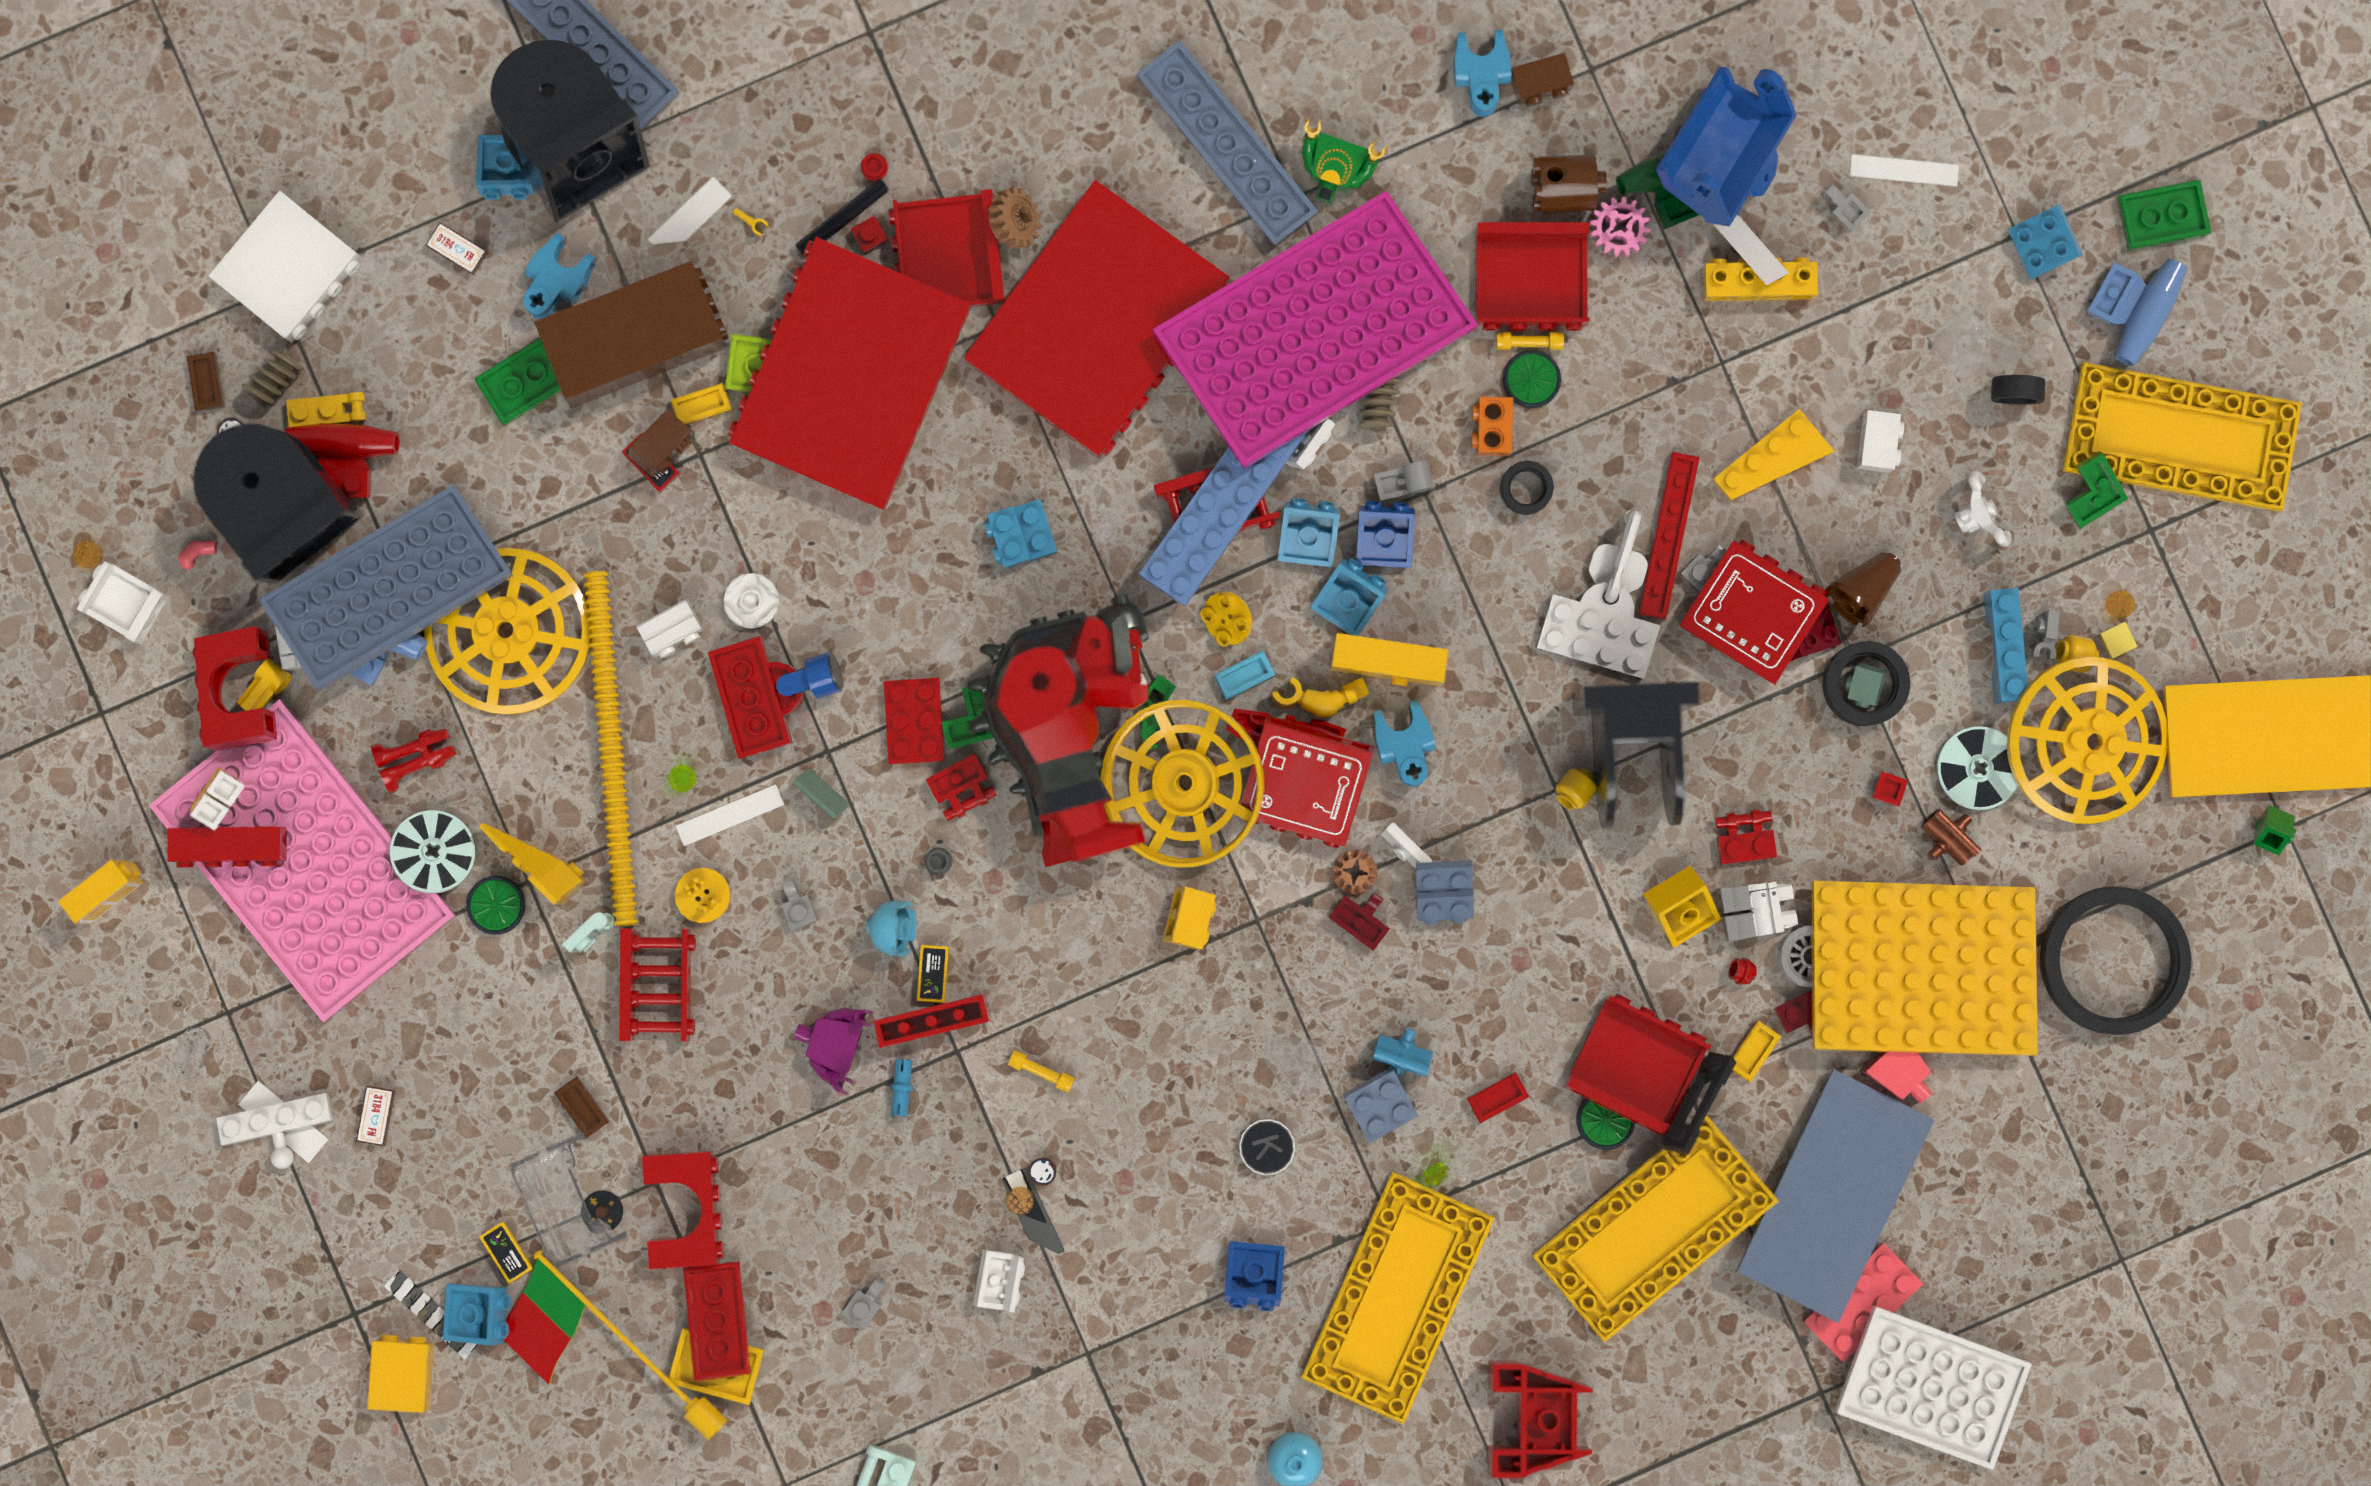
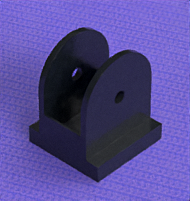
M540 40L517 48L500 63L492 79L490 95L494 112L501 123L504 143L511 156L542 198L544 207L555 223L650 167L637 114L626 99H621L596 62L584 50L564 41Z
M240 424L219 432L204 446L195 464L193 484L200 508L242 560V566L254 581L272 584L279 583L364 516L351 498L344 494L313 453L300 440L286 432L266 425Z
M1698 681L1583 686L1572 694L1573 716L1591 715L1594 777L1597 786L1596 802L1602 829L1612 828L1615 819L1616 779L1614 745L1660 743L1661 779L1665 813L1670 826H1679L1682 822L1684 810V759L1681 711H1686L1699 705Z

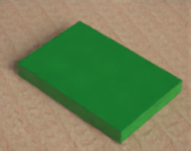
M2201 180L2117 196L2128 251L2207 236L2212 233Z
M541 338L536 339L474 378L503 426L508 425L561 391Z

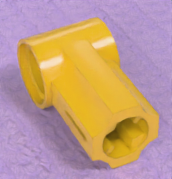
M265 660L255 672V679L237 703L244 710L265 708L274 695H278L286 688L292 679V675L283 670L273 660Z

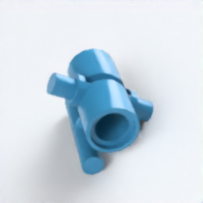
M1407 1027L1403 1036L1399 1037V1040L1379 1034L1371 1059L1390 1065L1389 1068H1393L1399 1080L1401 1074H1405V1071L1425 1077L1430 1068L1433 1051L1415 1046L1414 1037L1416 1030Z

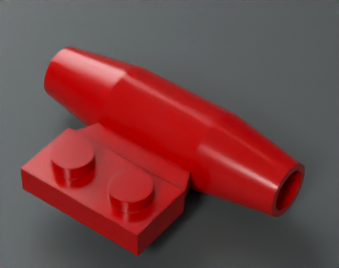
M319 423L288 427L285 430L286 433L300 440L314 456H319L318 461L347 497H371V469L365 458L398 454L400 448L398 432L367 425Z

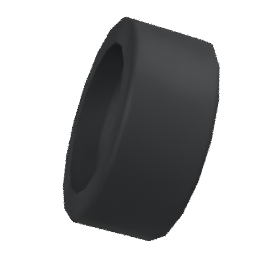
M2001 375L1992 378L1991 401L1995 403L2033 405L2043 403L2045 400V379L2042 377Z
M1529 460L1517 462L1509 467L1502 477L1500 484L1501 499L1506 507L1514 513L1522 515L1535 514L1542 510L1552 498L1554 490L1553 479L1549 471L1541 464ZM1531 472L1540 478L1543 484V492L1536 502L1523 504L1514 499L1511 494L1510 485L1517 474Z

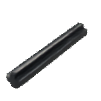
M881 179L876 180L796 243L798 251L804 255L808 242L810 240L814 242L816 237L825 241L885 195L888 192L887 185Z

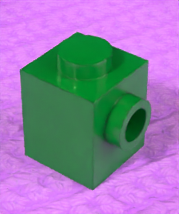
M2269 805L2256 822L2253 845L2279 856L2286 845L2290 844L2295 837V816Z

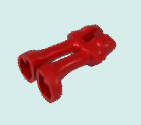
M427 729L418 734V739L392 748H386L380 743L370 746L378 768L384 767L396 759L417 752L421 753L420 756L379 771L389 794L398 791L399 781L404 776L429 766L433 770L443 767L446 761L457 754L454 745L440 748L435 752L433 750V745H438L450 738L447 729L434 731Z

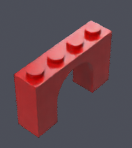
M253 626L194 638L192 654L196 662L197 674L195 675V685L198 689L199 697L197 711L201 722L199 738L202 747L220 751L277 740L275 712L264 708L230 713L222 700V686L230 671L241 664L270 659L268 631Z
M713 1150L642 1156L644 1185L662 1183L686 1185L696 1193L702 1208L700 1222L691 1234L683 1237L650 1239L647 1241L649 1270L719 1264L720 1258H724L723 1241L718 1240V1230H722V1215L717 1213L716 1202H719L721 1199L720 1185H715L714 1175L719 1173L718 1157H713Z

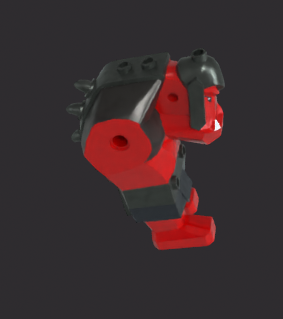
M1128 594L1112 598L1113 605L1099 609L1096 616H1086L1084 611L1075 614L1073 609L1057 613L1058 618L1047 621L1046 616L1030 620L1031 626L1014 632L1006 643L1002 642L1001 645L994 643L982 645L979 651L993 659L991 662L994 664L993 670L986 677L972 679L967 684L969 690L981 692L982 697H984V710H981V714L971 722L969 731L973 734L986 730L987 733H992L997 744L995 745L996 750L988 757L989 766H994L1002 761L1005 764L1010 762L1022 776L1009 790L1012 794H1022V797L1026 796L1033 835H1043L1042 858L1045 867L1068 861L1075 862L1146 842L1141 822L1108 821L1104 804L1113 799L1099 778L1097 769L1103 768L1099 752H1092V745L1097 738L1099 729L1096 707L1135 710L1148 701V685L1141 673L1140 650L1143 648L1142 642L1149 639L1148 628L1141 610L1136 604L1129 601Z

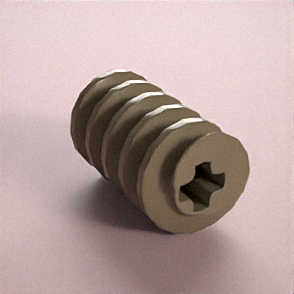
M283 349L282 352L271 351L275 358L274 361L267 358L264 359L268 367L267 369L259 366L256 368L260 377L249 376L253 383L252 386L242 384L243 389L264 408H266L264 402L269 404L275 403L271 394L282 395L279 385L289 387L286 376L296 379L297 376L293 368L301 371L304 369L299 362Z
M1396 377L1366 395L1370 399L1363 400L1362 405L1369 410H1363L1360 413V416L1366 420L1359 422L1358 427L1360 429L1387 434L1388 432L1385 431V428L1394 427V424L1388 421L1387 417L1396 416V413L1390 410L1389 406L1398 405V402L1393 400L1391 395L1400 394V391L1393 388V385L1402 383V380Z

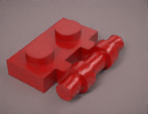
M975 753L925 779L938 804L946 800L950 801L952 807L943 811L947 821L957 816L960 819L966 815L965 812L978 805L982 807L988 804V800L997 796L993 786L983 791L980 788L979 783L988 779ZM971 788L974 795L960 802L956 795Z
M1760 809L1750 810V813L1735 815L1732 812L1726 813L1723 817H1715L1716 828L1726 827L1728 835L1717 837L1720 865L1777 857L1774 830L1762 831V823L1772 821L1771 810L1760 812ZM1752 825L1751 833L1737 834V826Z

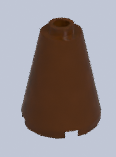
M1881 552L1831 582L1825 589L1827 591L1826 597L1829 598L1831 596L1835 603L1832 607L1843 619L1855 626L1858 623H1862V627H1866L1874 618L1901 573V562L1894 554Z

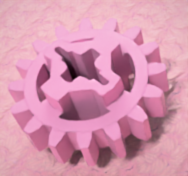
M1613 197L1610 200V206L1605 202L1601 203L1600 208L1602 212L1594 211L1593 216L1597 220L1591 221L1589 226L1596 230L1591 232L1590 238H1598L1594 246L1597 248L1603 245L1605 247L1603 250L1604 255L1610 250L1613 251L1614 258H1617L1620 252L1627 258L1630 255V249L1635 253L1640 250L1637 243L1645 245L1647 240L1642 235L1650 233V229L1644 227V225L1649 223L1650 219L1648 217L1642 218L1641 215L1645 209L1643 207L1637 210L1635 208L1637 201L1634 200L1629 205L1626 204V197H1623L1620 203H1617ZM1616 210L1626 211L1629 214H1619ZM1603 218L1606 219L1605 221L1608 224L1607 230L1604 233L1602 232ZM1628 222L1623 231L1619 230L1612 233L1616 223L1621 225ZM1637 222L1638 233L1635 238V234L1632 232V226L1634 225V223ZM1611 241H1620L1623 245H1616L1611 243Z

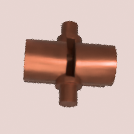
M1941 809L1935 810L1920 826L1935 841L1933 843L1934 847L1928 852L1929 857L1936 861L1942 854L1946 855L1948 853L1960 866H1963L1972 857H1975L1982 849L1966 834V827L1972 822V819L1967 814H1963L1959 820L1952 821Z

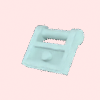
M598 912L593 914L562 945L569 952L583 951L585 953L597 942L594 937L603 929L608 930L614 927L613 921H615V917L610 913Z
M869 1444L866 1450L868 1456L856 1486L869 1485L878 1458L886 1460L877 1486H908L917 1461Z

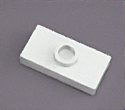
M1392 822L1380 834L1394 847L1393 852L1402 861L1407 860L1415 869L1416 863L1432 862V859L1395 823Z

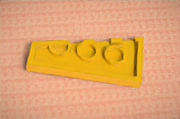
M1798 409L1712 480L1731 501L1835 451L1803 412Z

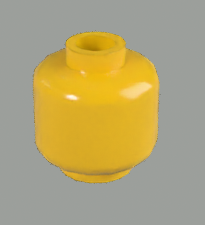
M2068 635L2063 640H2060L2055 648L2056 661L2058 663L2067 659L2084 656L2099 657L2096 644L2087 637ZM2093 666L2077 667L2068 671L2086 673Z
M1584 768L1581 770L1569 769L1556 785L1555 791L1558 802L1569 810L1585 808L1597 791L1594 775Z

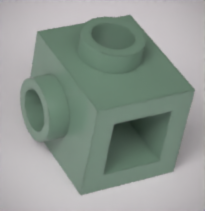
M1859 663L1855 668L1854 675L1849 674L1845 690L1849 691L1848 699L1854 700V704L1860 707L1870 708L1871 705L1875 706L1879 703L1887 670Z

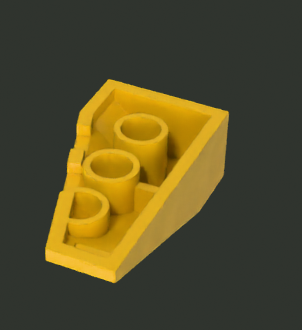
M482 823L479 826L501 851L512 856L510 858L511 862L526 874L528 872L531 874L528 880L554 905H564L586 882L582 877L584 871L573 861L569 864L487 823Z

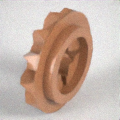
M1349 850L1342 853L1336 859L1333 866V878L1336 885L1344 892L1361 894L1374 885L1377 878V866L1373 858L1366 852ZM1356 860H1358L1359 869L1366 872L1367 875L1358 876L1355 883L1352 884L1351 874L1343 871V869L1353 868Z

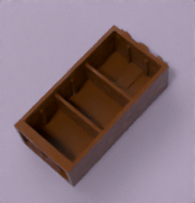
M690 261L534 321L563 397L571 408L727 348L724 340L729 339L721 318L715 319L714 315L719 312L711 292L705 294L704 289L709 288L701 267L695 268L693 262Z

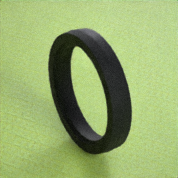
M2102 887L2075 897L2065 904L2053 917L2045 931L2041 944L2040 971L2050 998L2069 1019L2097 1033L2124 1035L2135 1033L2157 1024L2178 1005L2190 979L2191 950L2181 923L2162 902L2142 891L2132 888ZM2110 903L2134 907L2152 918L2160 927L2167 940L2171 959L2168 980L2157 999L2144 1010L2121 1018L2104 1017L2084 1008L2067 989L2060 969L2061 946L2071 925L2082 914L2092 908Z

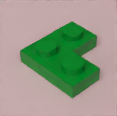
M2100 451L2076 465L2088 489L2064 503L2075 524L2080 529L2128 499L2104 454Z
M967 687L962 688L968 716L942 722L949 750L994 738L992 733H987L986 730L974 734L969 731L971 722L981 714V710H984V697H982L981 692L971 691Z

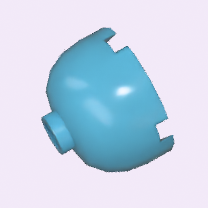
M887 901L878 906L872 917H869L866 925L867 933L870 934L872 943L880 952L902 957L910 953L911 949H907L909 941L914 942L917 928L916 912L909 908V906L913 905L911 902Z
M1286 1432L1277 1437L1269 1448L1267 1456L1268 1470L1273 1479L1282 1486H1308L1314 1483L1321 1474L1323 1466L1322 1450L1317 1441L1308 1434Z

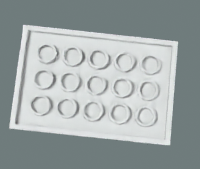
M1873 1305L1834 1412L1993 1470L2032 1364Z

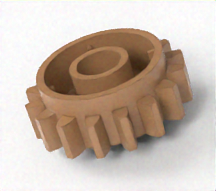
M1014 186L998 191L997 197L991 199L992 204L989 207V223L994 235L1000 242L1005 243L1008 248L1020 249L1034 244V239L1040 236L1036 230L1042 228V225L1038 223V218L1042 217V215L1036 213L1035 210L1038 207V203L1032 204V195H1025L1024 188L1017 189Z

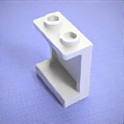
M105 561L94 570L92 574V579L94 580L90 587L83 590L80 594L77 610L88 614L125 635L127 639L142 644L170 596L116 565Z

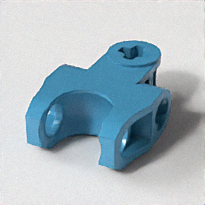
M1503 30L1494 31L1493 50L1485 56H1477L1470 51L1465 32L1457 33L1456 52L1453 62L1455 87L1468 86L1470 108L1474 114L1480 117L1490 116L1496 110L1499 101L1498 84H1511L1510 53L1506 46ZM1481 96H1486V100H1489L1487 105L1483 104V101L1480 100Z
M556 233L536 252L524 273L533 282L524 294L523 304L529 313L537 319L550 316L561 299L569 305H573L587 287L597 259L588 253L572 268L560 266L558 257L565 246L566 239L559 233ZM536 299L539 300V301L543 300V301H544V305H543V306H540V305H537V306H536V305L534 304V301H535Z
M1418 700L1410 701L1409 703L1412 722L1408 729L1404 731L1392 730L1388 727L1382 711H1373L1375 743L1382 765L1395 762L1402 783L1409 787L1421 785L1428 774L1424 753L1435 751L1436 745L1430 723L1424 716ZM1410 765H1413L1415 769H1420L1421 772L1417 775V779L1413 780L1411 775H1406Z

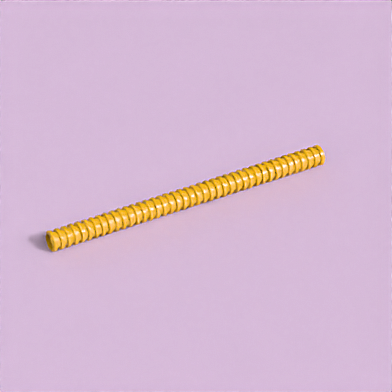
M606 571L586 572L583 577L587 579L584 587H587L585 595L588 596L586 604L589 605L586 612L590 614V617L587 618V621L590 622L588 630L591 631L589 639H592L589 647L593 649L590 652V656H593L591 665H594L592 673L595 674L592 682L596 684L593 687V690L596 691L594 699L597 700V703L594 705L595 708H598L595 716L599 719V721H596V725L599 726L597 734H600V738L597 740L598 743H601L598 751L602 754L599 756V760H602L600 769H603V773L600 775L604 778L601 786H604L605 789L602 791V795H605L603 803L606 804V808H603V810L607 812L604 820L608 824L605 826V829L608 830L606 838H609V842L606 845L610 847L607 855L611 859L608 860V864H611L609 873H612V877L609 880L613 882V886H610V890H613L614 894L611 895V899H614L612 908H615V912L612 915L616 917L613 925H616V927L636 925V923H639V920L635 919L638 911L634 907L637 906V902H634L636 893H633V889L636 886L632 884L635 876L631 872L634 871V867H631L633 858H630V854L633 851L629 849L632 841H629L631 832H628L630 823H627V819L630 816L626 814L629 806H626L628 797H625L627 789L624 788V784H627V781L623 779L626 772L622 768L625 767V763L622 762L624 754H621L624 746L620 744V741H623V737L620 736L622 728H619L621 719H618L621 711L617 709L620 706V702H617L619 693H616L618 685L615 684L618 677L614 675V672L617 671V668L614 667L616 659L613 658L615 650H612L615 642L611 640L614 637V633L611 632L613 624H610L612 616L609 615L612 607L608 605L611 599L608 598L610 590L607 589V586L610 584L609 581H606L609 573Z

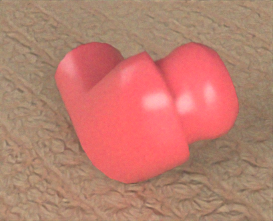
M202 540L190 542L179 552L178 561L183 569H192L196 563L195 559L200 554H217V541Z

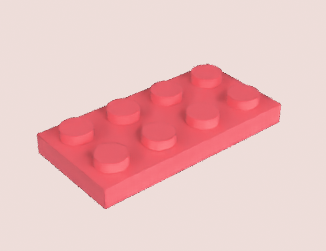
M1881 1243L1872 1251L1839 1323L1814 1311H1811L1802 1321L1842 1362H1845L1858 1348L1873 1305L1894 1313L1923 1283L1884 1243Z

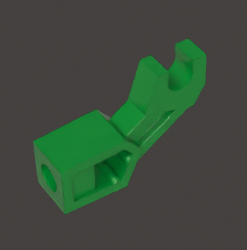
M1159 674L1148 687V696L1151 695L1150 692L1155 688L1165 695L1159 703L1168 701L1176 685ZM1149 697L1148 701L1143 704V709L1153 705ZM1154 714L1142 721V731L1140 733L1144 742L1155 732L1161 730ZM1155 743L1152 748L1156 750L1158 744Z

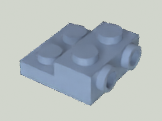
M1472 860L1416 863V911L1418 921H1423L1428 925H1435L1439 920L1451 919L1454 923H1464L1467 919L1474 918Z

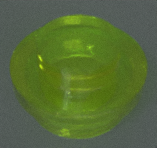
M683 764L672 768L668 776L670 786L677 792L690 791L695 786L697 780L695 771L690 766Z
M1439 1161L1423 1173L1426 1178V1184L1438 1186L1449 1178L1447 1175L1450 1171L1449 1166H1444L1442 1161Z

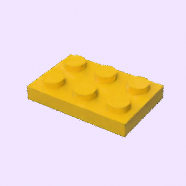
M682 1328L669 1379L679 1387L750 1405L765 1349L748 1345L751 1375L694 1382L689 1329Z

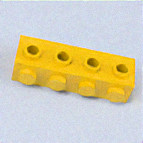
M1807 257L1794 258L1793 262H1782L1781 258H1776L1789 274L1766 285L1743 258L1738 259L1737 263H1726V259H1711L1702 268L1703 301L1814 300L1818 295L1817 262H1810Z

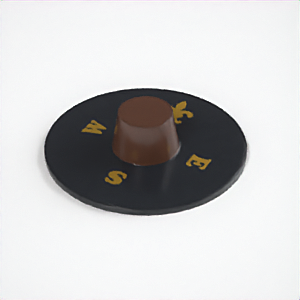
M604 1190L593 1192L582 1204V1219L586 1226L595 1232H609L615 1229L622 1220V1203L612 1192Z

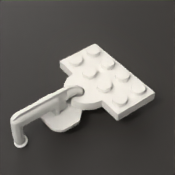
M1629 510L1625 513L1624 522L1626 526L1619 547L1611 544H1602L1595 549L1589 566V573L1595 584L1584 592L1580 601L1552 594L1537 648L1639 678H1645L1660 625L1634 618L1635 606L1629 594L1642 586L1647 571V560L1638 552L1632 551L1642 517L1639 511Z

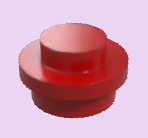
M871 153L862 159L860 169L866 179L876 181L886 176L888 163L882 155Z

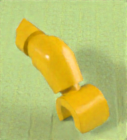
M1292 676L1290 687L1295 690L1293 697L1286 699L1281 697L1278 691H1271L1272 701L1277 707L1288 710L1300 704L1301 709L1319 718L1334 716L1338 714V710L1344 708L1345 703L1351 705L1358 702V699L1369 695L1363 678L1342 686L1339 692L1337 689L1331 692L1328 690L1320 692L1307 689L1305 692L1302 691L1300 682Z

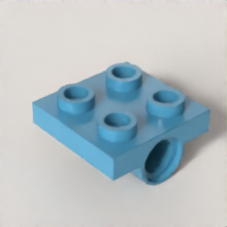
M2061 204L2008 229L2030 279L2041 276L2083 255Z

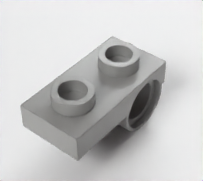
M1428 461L1414 462L1401 468L1373 474L1379 502L1434 489Z

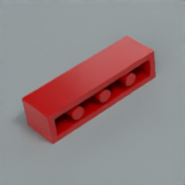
M210 827L167 828V862H176V868H193L194 862H205V867H222V862H233V867H250V861H261V866H278V861H287V827H217L215 830Z
M985 994L874 1020L873 1023L879 1048L990 1022L991 1019Z

